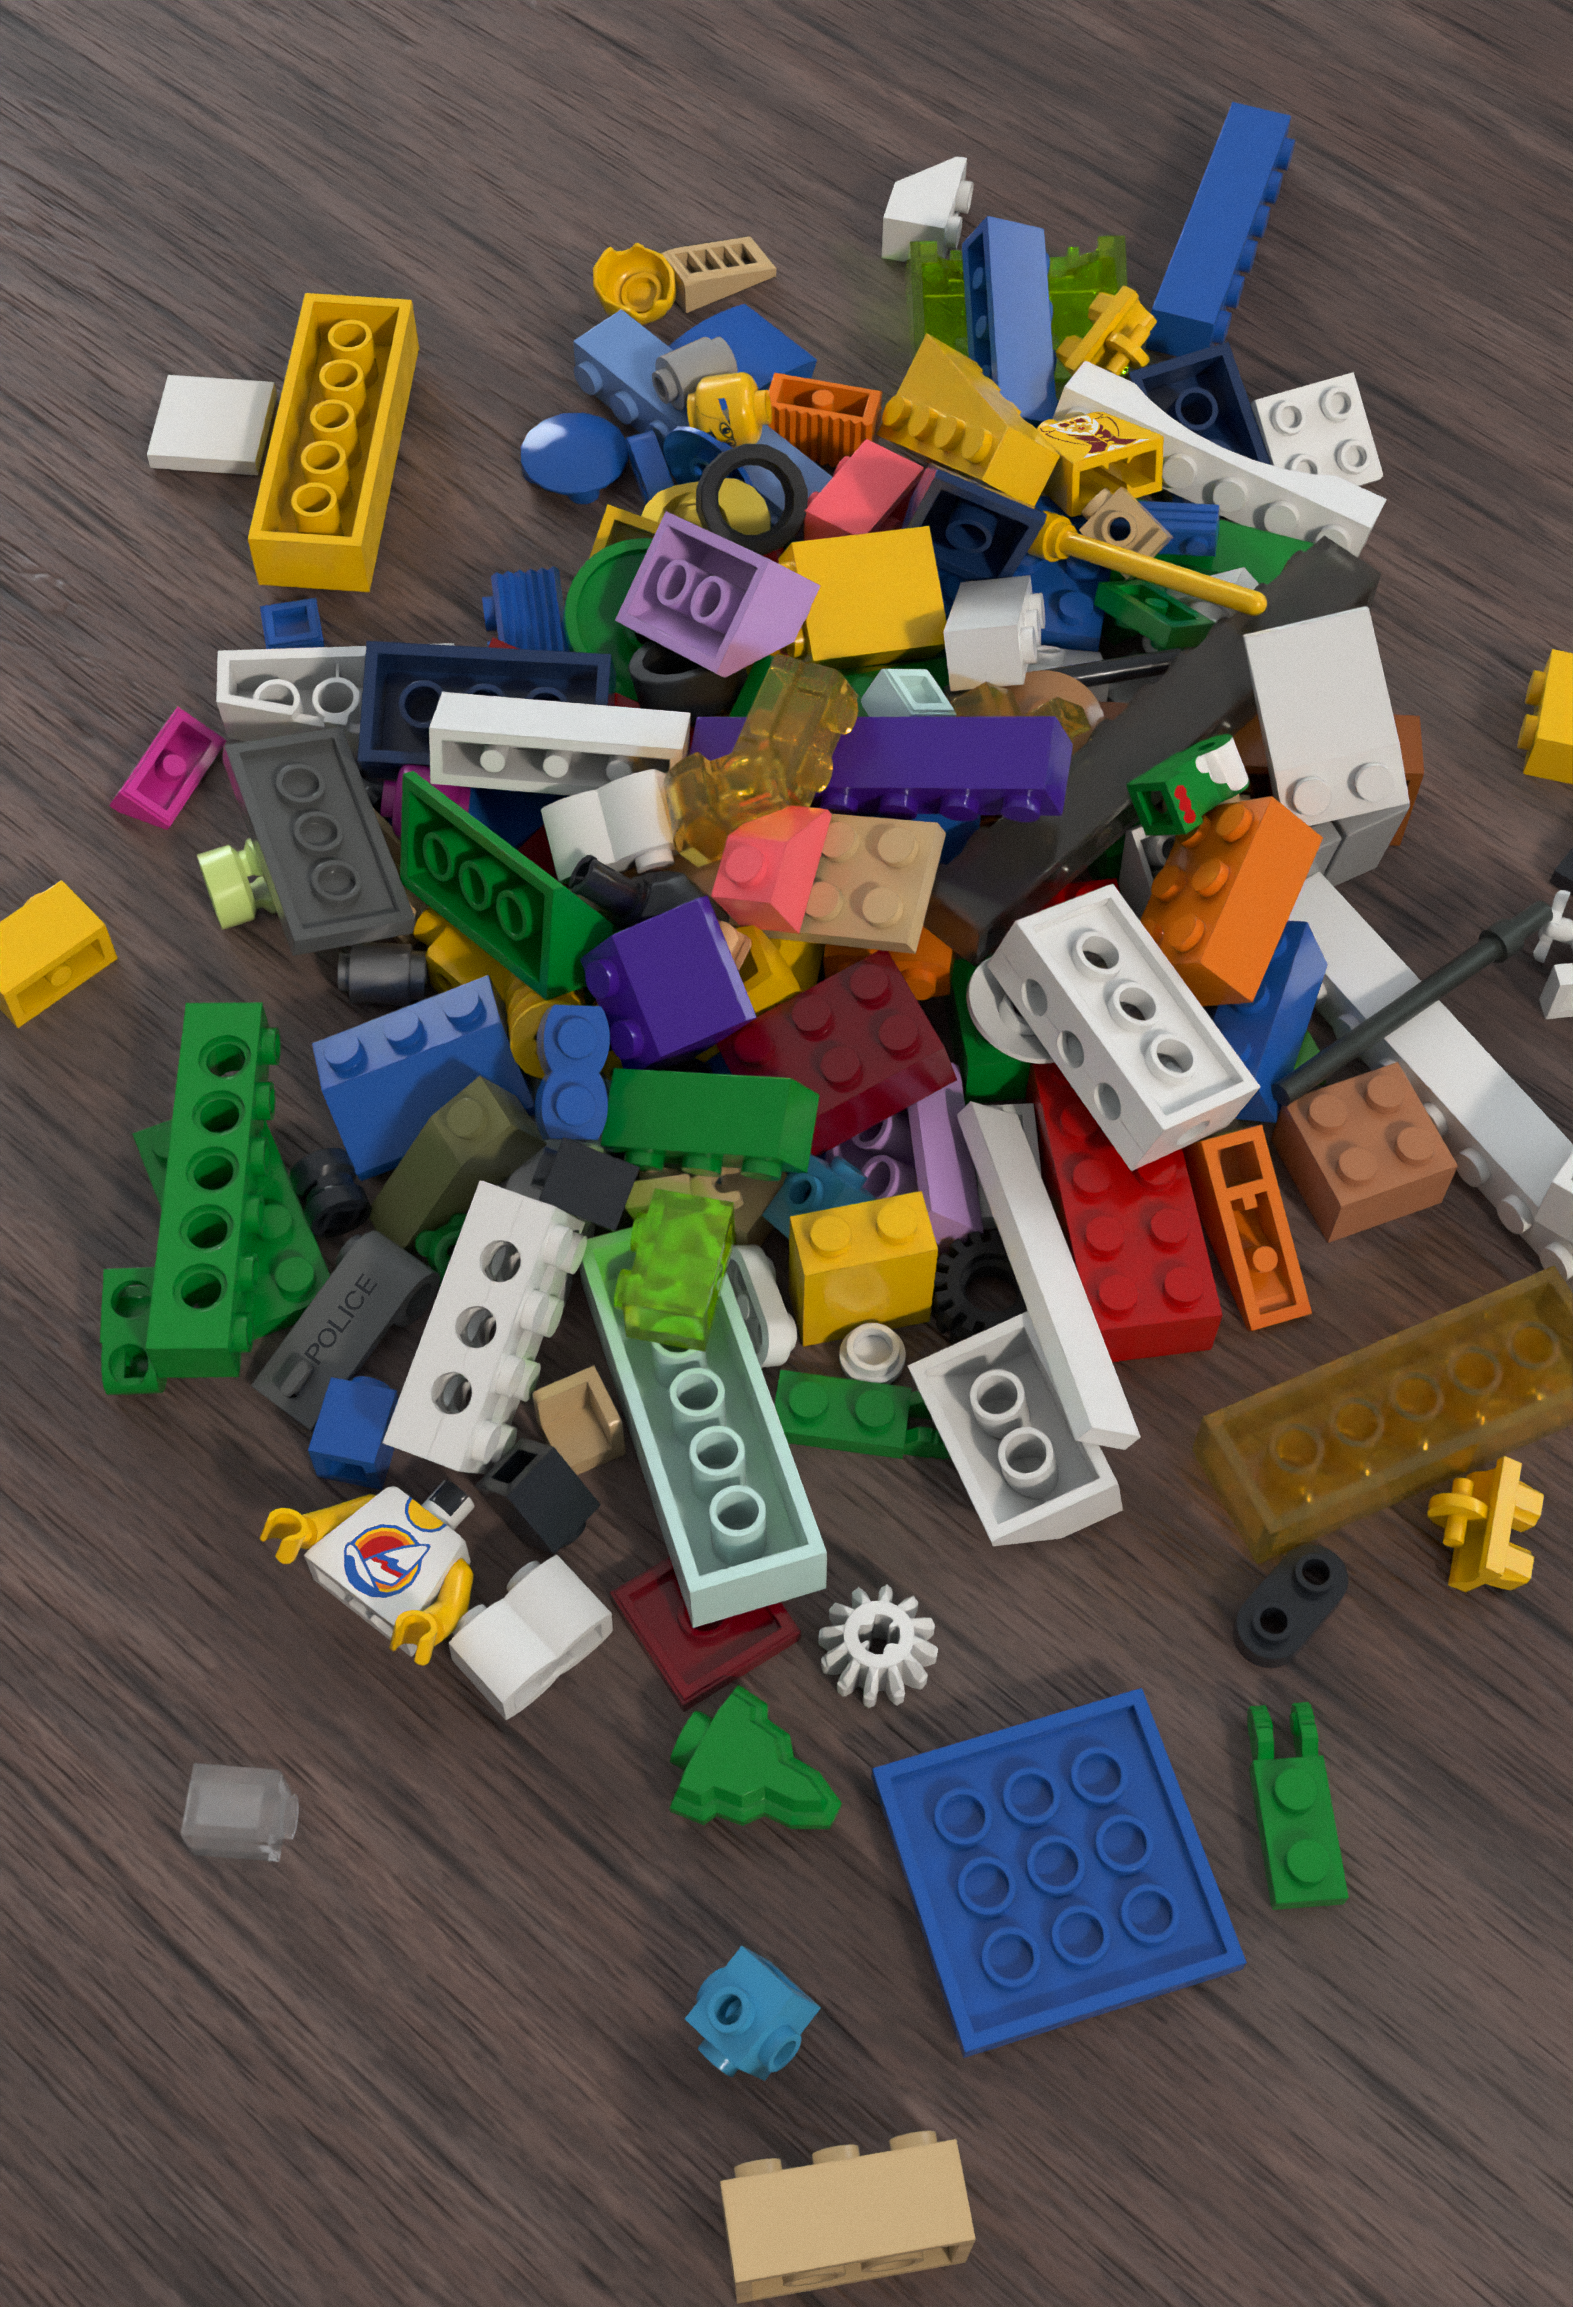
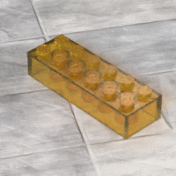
M1554 1265L1203 1416L1192 1451L1257 1565L1573 1425V1293Z

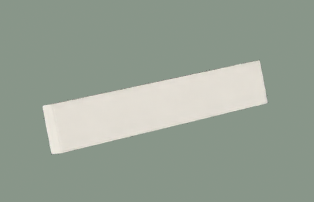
M970 1101L957 1114L958 1122L1074 1438L1080 1442L1126 1450L1141 1436L1018 1115Z

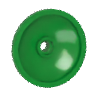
M636 538L617 542L603 548L588 559L572 581L563 613L565 637L570 651L611 654L617 673L615 692L638 702L628 664L634 653L644 644H641L636 639L635 634L638 632L615 621L653 540L652 538Z

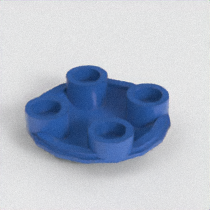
M562 413L545 419L528 432L521 445V468L525 480L539 485L544 490L568 495V498L576 504H589L597 500L600 495V489L606 488L621 476L628 462L626 439L620 429L602 417L587 413Z

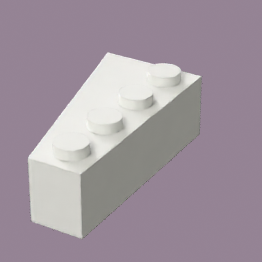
M442 643L435 645H454V643ZM366 646L218 651L216 702L227 737L241 741H253L342 727L353 757L358 759Z

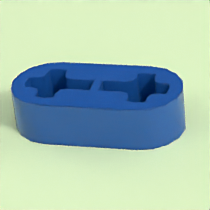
M653 430L626 437V447L632 471L646 505L658 492L674 486Z

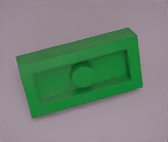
M1141 579L1098 583L1094 605L1115 617L1114 622L1116 625L1124 629L1137 631L1150 639V645L1154 649L1161 651L1180 648L1183 653L1186 647L1211 645L1216 623L1151 583Z

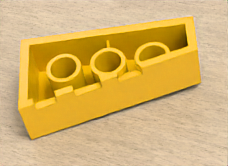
M926 333L897 394L885 406L882 424L876 435L926 463H933L1035 506L1060 455L1032 424L1020 416L1021 411L1000 394L1001 389L995 382L983 375V369L977 362Z

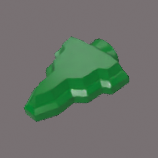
M740 1685L735 1688L713 1718L697 1710L691 1715L683 1727L670 1757V1763L684 1771L672 1798L669 1811L702 1825H705L716 1816L741 1826L765 1816L790 1829H830L842 1807L841 1801L820 1772L794 1758L790 1734L768 1720V1704Z

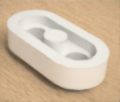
M756 1244L727 1246L720 1255L760 1367L781 1366L787 1361L791 1350L795 1347L797 1329L793 1317L786 1311L776 1284L774 1264Z

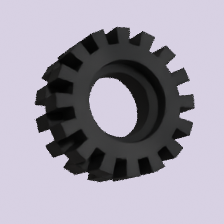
M991 1230L990 1239L987 1242H982L980 1231L968 1234L967 1246H964L958 1238L950 1244L949 1255L942 1253L937 1262L931 1310L932 1315H937L936 1327L940 1333L943 1334L950 1330L949 1343L952 1345L1028 1311L998 1230ZM996 1277L1008 1282L1013 1287L1016 1293V1300L1006 1310L998 1312L985 1311L970 1303L966 1295V1288L976 1278Z

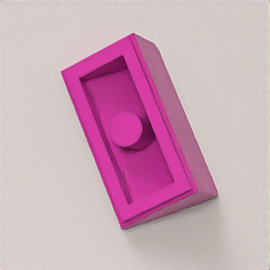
M177 706L109 806L119 813L168 830L227 740Z

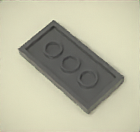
M335 727L224 745L223 763L292 956L412 934L416 920L343 728Z

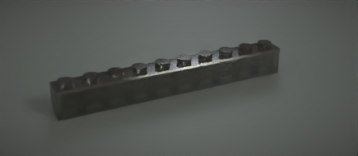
M1325 535L1306 552L1303 550L1295 552L1285 564L1280 575L1268 585L1260 583L1253 589L1261 592L1266 597L1267 607L1262 614L1250 616L1237 611L1230 618L1228 616L1221 617L1212 626L1206 639L1193 651L1186 649L1178 654L1169 666L1167 673L1154 685L1145 684L1139 688L1131 698L1127 708L1114 720L1107 718L1096 726L1087 743L1071 756L1062 816H1040L1034 822H1017L1002 816L990 828L982 826L976 830L965 844L963 851L949 864H938L923 927L973 966L977 967L999 947L1016 920L1037 913L1124 835L1126 830L1139 821L1126 787L1127 783L1175 753L1183 752L1201 741L1224 734H1229L1233 737L1258 714L1243 635L1367 606L1369 611H1371L1381 573ZM1151 791V801L1155 807L1164 799L1161 791Z

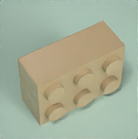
M920 2131L892 2138L889 2141L891 2151L860 2156L858 2145H840L814 2152L812 2154L813 2165L782 2170L781 2160L771 2158L750 2161L734 2167L735 2178L720 2181L737 2304L966 2263L976 2238L957 2139L937 2142L935 2131Z

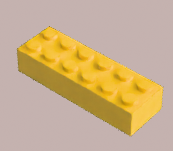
M305 293L248 535V543L258 585L370 592L419 351L412 300Z

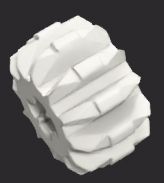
M888 1584L880 1589L878 1601H870L867 1593L858 1586L852 1592V1608L834 1603L829 1610V1619L833 1626L821 1628L819 1631L818 1644L828 1651L821 1658L823 1673L828 1675L841 1674L837 1683V1692L842 1697L851 1694L858 1686L863 1688V1704L868 1709L875 1705L878 1691H886L889 1700L898 1706L904 1701V1684L921 1690L926 1685L928 1677L923 1667L935 1664L938 1648L927 1641L934 1635L935 1625L933 1620L924 1617L915 1618L918 1610V1601L914 1595L904 1599L898 1606L893 1604V1592ZM873 1638L887 1641L883 1654L869 1652Z

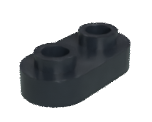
M1313 1544L1296 1547L1287 1553L1244 1602L1237 1614L1233 1625V1640L1239 1653L1252 1664L1264 1668L1281 1667L1293 1660L1336 1610L1346 1593L1348 1574L1342 1560L1331 1550ZM1306 1569L1319 1571L1323 1575L1325 1583L1321 1585L1309 1583L1304 1578L1302 1571ZM1264 1617L1277 1619L1283 1627V1632L1279 1634L1268 1633L1262 1628L1260 1619Z

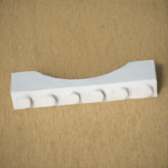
M1088 361L1083 362L1065 385L1053 416L1054 420L1060 422L1092 412H1105L1164 436L1163 489L1195 504L1219 505V515L1238 524L1325 546L1321 562L1348 575L1387 500L1337 476L1309 474L1282 469L1222 448L1171 418L1154 404L1135 383Z

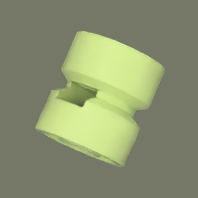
M251 838L246 839L244 849L241 851H236L230 845L197 854L199 866L222 930L254 920L257 909L260 908L266 909L271 914L277 913ZM248 876H261L253 883H249Z

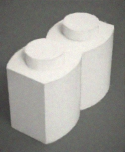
M656 769L619 778L596 790L563 798L541 809L558 881L569 885L574 868L586 855H593L598 861L621 874L632 868H636L639 874L662 871L675 864L673 856L690 849L672 777Z
M558 1555L549 1558L542 1564L538 1561H532L523 1566L510 1579L507 1585L508 1593L503 1599L488 1608L483 1604L475 1606L459 1619L457 1627L453 1632L454 1637L449 1642L452 1661L505 1720L510 1719L530 1705L561 1674L582 1661L613 1631L612 1613Z

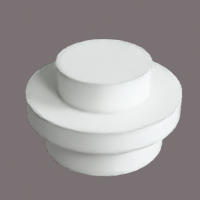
M866 1323L850 1331L842 1341L839 1354L840 1366L849 1379L881 1384H890L899 1377L903 1371L906 1357L905 1347L901 1338L889 1327L879 1323Z

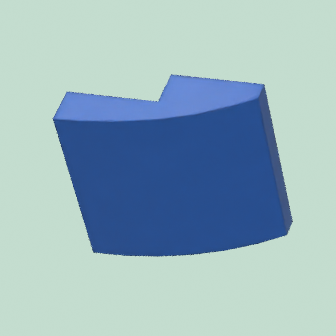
M746 304L732 307L702 321L669 345L672 350H676L702 337L710 339L716 337L723 338L734 354L738 373L745 372L751 375L757 384L758 390L769 391L774 373L811 379L817 362L816 358Z

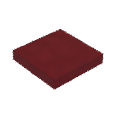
M670 1556L610 1592L611 1602L683 1712L801 1640V1631L781 1602L693 1628Z

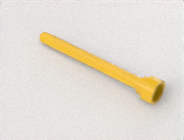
M1043 511L1047 514L1045 524L1027 551L1031 556L1049 562H1056L1072 556L1250 616L1262 614L1267 607L1266 597L1261 592L1078 534L1076 528L1067 517L1049 511Z

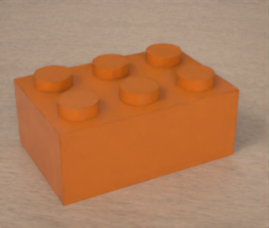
M1273 796L1217 805L1202 815V824L1187 834L1175 835V842L1166 863L1153 880L1151 886L1152 894L1140 922L1201 1006L1253 1002L1323 837Z

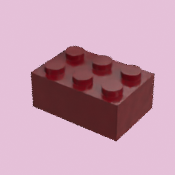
M878 950L761 1014L716 1044L732 1075L792 1078L820 1095L810 1152L816 1157L957 1081L943 1043L891 955L885 950Z

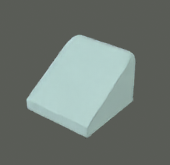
M881 669L861 699L862 706L869 717H955L957 715L928 669Z

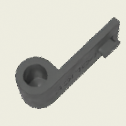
M373 1230L363 1236L356 1234L344 1244L337 1256L336 1269L251 1384V1387L310 1431L314 1432L331 1377L352 1381L393 1324L398 1327H407L415 1322L429 1307L439 1288L440 1276L437 1272L379 1231Z

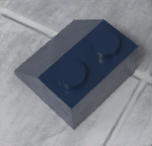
M929 463L910 498L901 529L930 527L936 566L970 581L1008 578L1013 576L1042 529L1047 514L1033 505L975 482L953 471Z

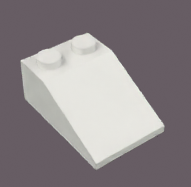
M1364 606L1243 635L1273 797L1308 826L1409 804L1400 742L1369 608Z

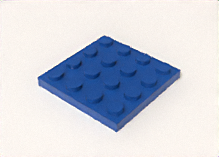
M1142 1688L872 1768L871 1778L963 2058L1243 1970L1247 1962Z

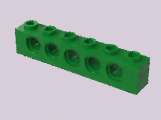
M262 1002L186 1003L145 1348L158 1378L239 1377L241 1353H250L252 1350L254 1337L253 1317L251 1312H246L247 1292H257L259 1285V1260L256 1252L251 1253L253 1234L263 1233L265 1223L264 1198L262 1194H257L259 1176H268L270 1170V1145L268 1138L263 1137L264 1120L274 1119L276 1107L275 1087L273 1082H268L269 1066L279 1065L281 1055L278 1027H269ZM239 1071L232 1076L221 1077L227 1072ZM234 1125L228 1131L215 1133L220 1127ZM229 1181L227 1185L220 1189L207 1190L214 1183ZM211 1239H224L219 1245L215 1247L206 1249L200 1248L205 1242ZM219 1297L209 1307L193 1308L203 1298Z

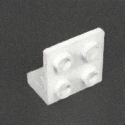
M1354 372L1260 398L1250 403L1272 466L1309 474L1337 476L1357 486L1376 482L1383 477Z

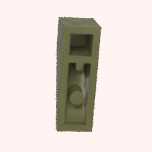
M479 1076L429 1118L371 1204L372 1211L369 1219L377 1231L414 1255L417 1252L415 1241L420 1232L426 1229L435 1231L448 1224L453 1214L465 1213L470 1208L480 1180L498 1186L544 1148L547 1142L542 1139L538 1128L516 1095Z

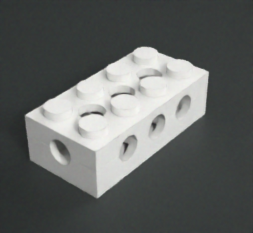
M1113 884L1016 920L987 964L1131 1171L1227 1128L1260 1089V1085Z
M481 1180L479 1181L384 1437V1444L459 1472L487 1474L515 1445L517 1428L511 1426L520 1400L528 1401L537 1385L541 1365L534 1361L543 1337L550 1338L560 1322L564 1301L558 1298L566 1274H574L583 1259L587 1237L581 1233L585 1222L550 1204ZM521 1259L519 1270L512 1277L513 1268L517 1261ZM496 1323L495 1335L489 1342L490 1330ZM472 1388L471 1401L466 1406V1396L469 1389Z

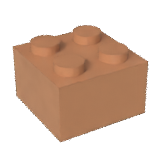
M1398 1062L1306 1093L1288 1106L1282 1105L1271 1138L1327 1243L1442 1203L1458 1167Z

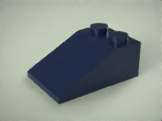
M1229 342L1130 371L1124 377L1135 383L1167 415L1197 435L1249 459L1271 465ZM1163 488L1162 491L1157 492L1162 502L1193 503Z

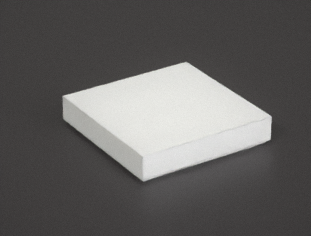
M168 375L147 452L150 468L258 475L277 398L275 383Z

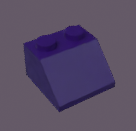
M708 896L696 898L613 934L580 958L585 971L588 989L606 1015L609 1025L610 1043L614 1053L620 1058L624 1069L657 1071L689 1062L757 1018Z

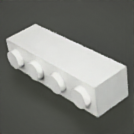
M442 692L429 727L431 784L572 796L596 790L607 783L634 773L656 769L672 777L678 804L681 805L689 760L691 713Z

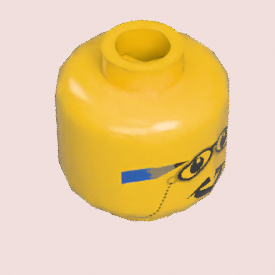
M739 372L706 376L697 384L696 392L688 394L687 413L689 427L702 430L718 441L727 443L732 448L743 444H756L762 434V425L771 424L772 408L768 390H758L754 378L748 373Z

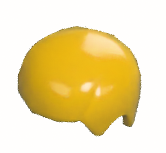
M635 243L630 249L616 251L612 247L607 248L593 267L594 291L609 317L622 309L638 323L644 325L663 318L676 298V279L673 268L663 254L645 248L639 243Z

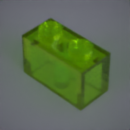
M654 1189L648 1213L638 1212L634 1220L630 1249L631 1252H636L632 1270L621 1269L615 1288L614 1308L623 1310L626 1337L706 1352L736 1238L734 1202Z

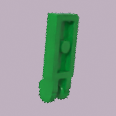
M780 1370L774 1406L789 1444L903 1459V1455L924 1458L933 1457L943 1460L945 1458L951 1459L938 1430L927 1427H916L907 1430L908 1417L932 1420L919 1390L912 1392L911 1387Z
M1309 1702L1292 1704L1289 1724L1291 1734L1293 1735L1296 1757L1274 1759L1273 1724L1266 1705L1249 1706L1247 1711V1727L1253 1760L1249 1767V1774L1272 1910L1344 1905L1349 1897L1324 1755L1318 1756V1733L1311 1704Z

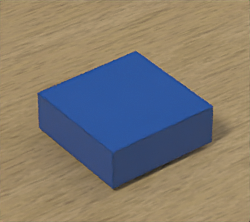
M316 598L260 606L266 649L325 647Z

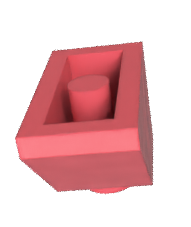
M769 803L728 835L711 897L741 927L754 925L762 930L799 934L832 814L830 811L822 808Z

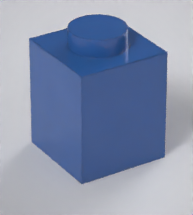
M358 1376L354 1377L352 1381L331 1377L308 1448L317 1477L379 1490L383 1489L395 1449L384 1444L383 1440L399 1399L397 1390L391 1389L386 1383L371 1377Z

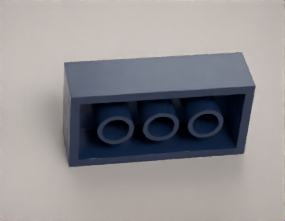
M366 641L357 761L369 778L397 779L399 769L406 764L430 766L429 727L442 692L614 706L617 673L611 654Z

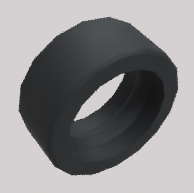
M743 444L720 453L704 469L696 488V511L702 527L760 555L783 548L799 532L806 516L804 510L807 509L808 489L801 470L786 453L766 444ZM745 465L760 466L771 471L780 481L785 494V507L780 520L769 531L758 535H744L732 529L723 519L718 507V494L723 480L733 470Z
M653 640L648 641L638 649L628 664L641 709L691 713L690 722L696 721L697 717H711L732 706L737 701L748 677L745 667L724 678Z

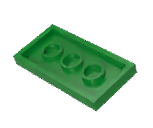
M172 1119L132 1133L161 1210ZM264 1120L263 1137H267L269 1140L270 1170L268 1176H259L257 1194H262L264 1198L265 1223L262 1234H253L251 1253L256 1252L258 1255L259 1285L257 1292H247L246 1312H251L253 1317V1340L296 1324L330 1277L266 1120ZM234 1125L220 1127L215 1133L228 1131ZM229 1181L214 1183L207 1190L220 1189L227 1185ZM211 1239L205 1242L200 1248L206 1249L215 1247L219 1245L224 1239ZM219 1297L201 1299L197 1302L199 1308L211 1306Z

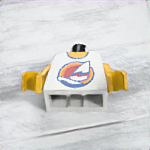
M444 1480L422 1505L418 1504L398 1487L391 1486L385 1488L378 1495H364L303 1515L290 1508L275 1509L269 1514L259 1537L262 1542L271 1538L282 1540L275 1555L276 1559L282 1564L293 1562L300 1548L309 1549L304 1557L314 1581L391 1641L390 1650L396 1651L399 1647L411 1657L415 1654L414 1662L418 1665L424 1666L429 1663L434 1646L453 1633L459 1619L468 1612L474 1574L470 1568L471 1561L466 1542L454 1530L473 1510L475 1505L463 1490L448 1480Z

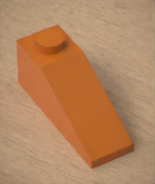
M1255 1125L1235 1128L1210 1135L1183 1147L1182 1150L1197 1212L1247 1331L1257 1330L1312 1314L1263 1126Z

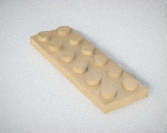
M682 801L679 808L690 849L673 856L675 864L662 871L685 874L711 897L728 835L763 808ZM832 814L800 933L762 931L768 938L916 954L946 836L945 831L935 822ZM636 868L623 873V875L630 879L643 875L639 874ZM576 895L608 921H614L612 912L581 895ZM729 915V924L734 928H740L741 926Z

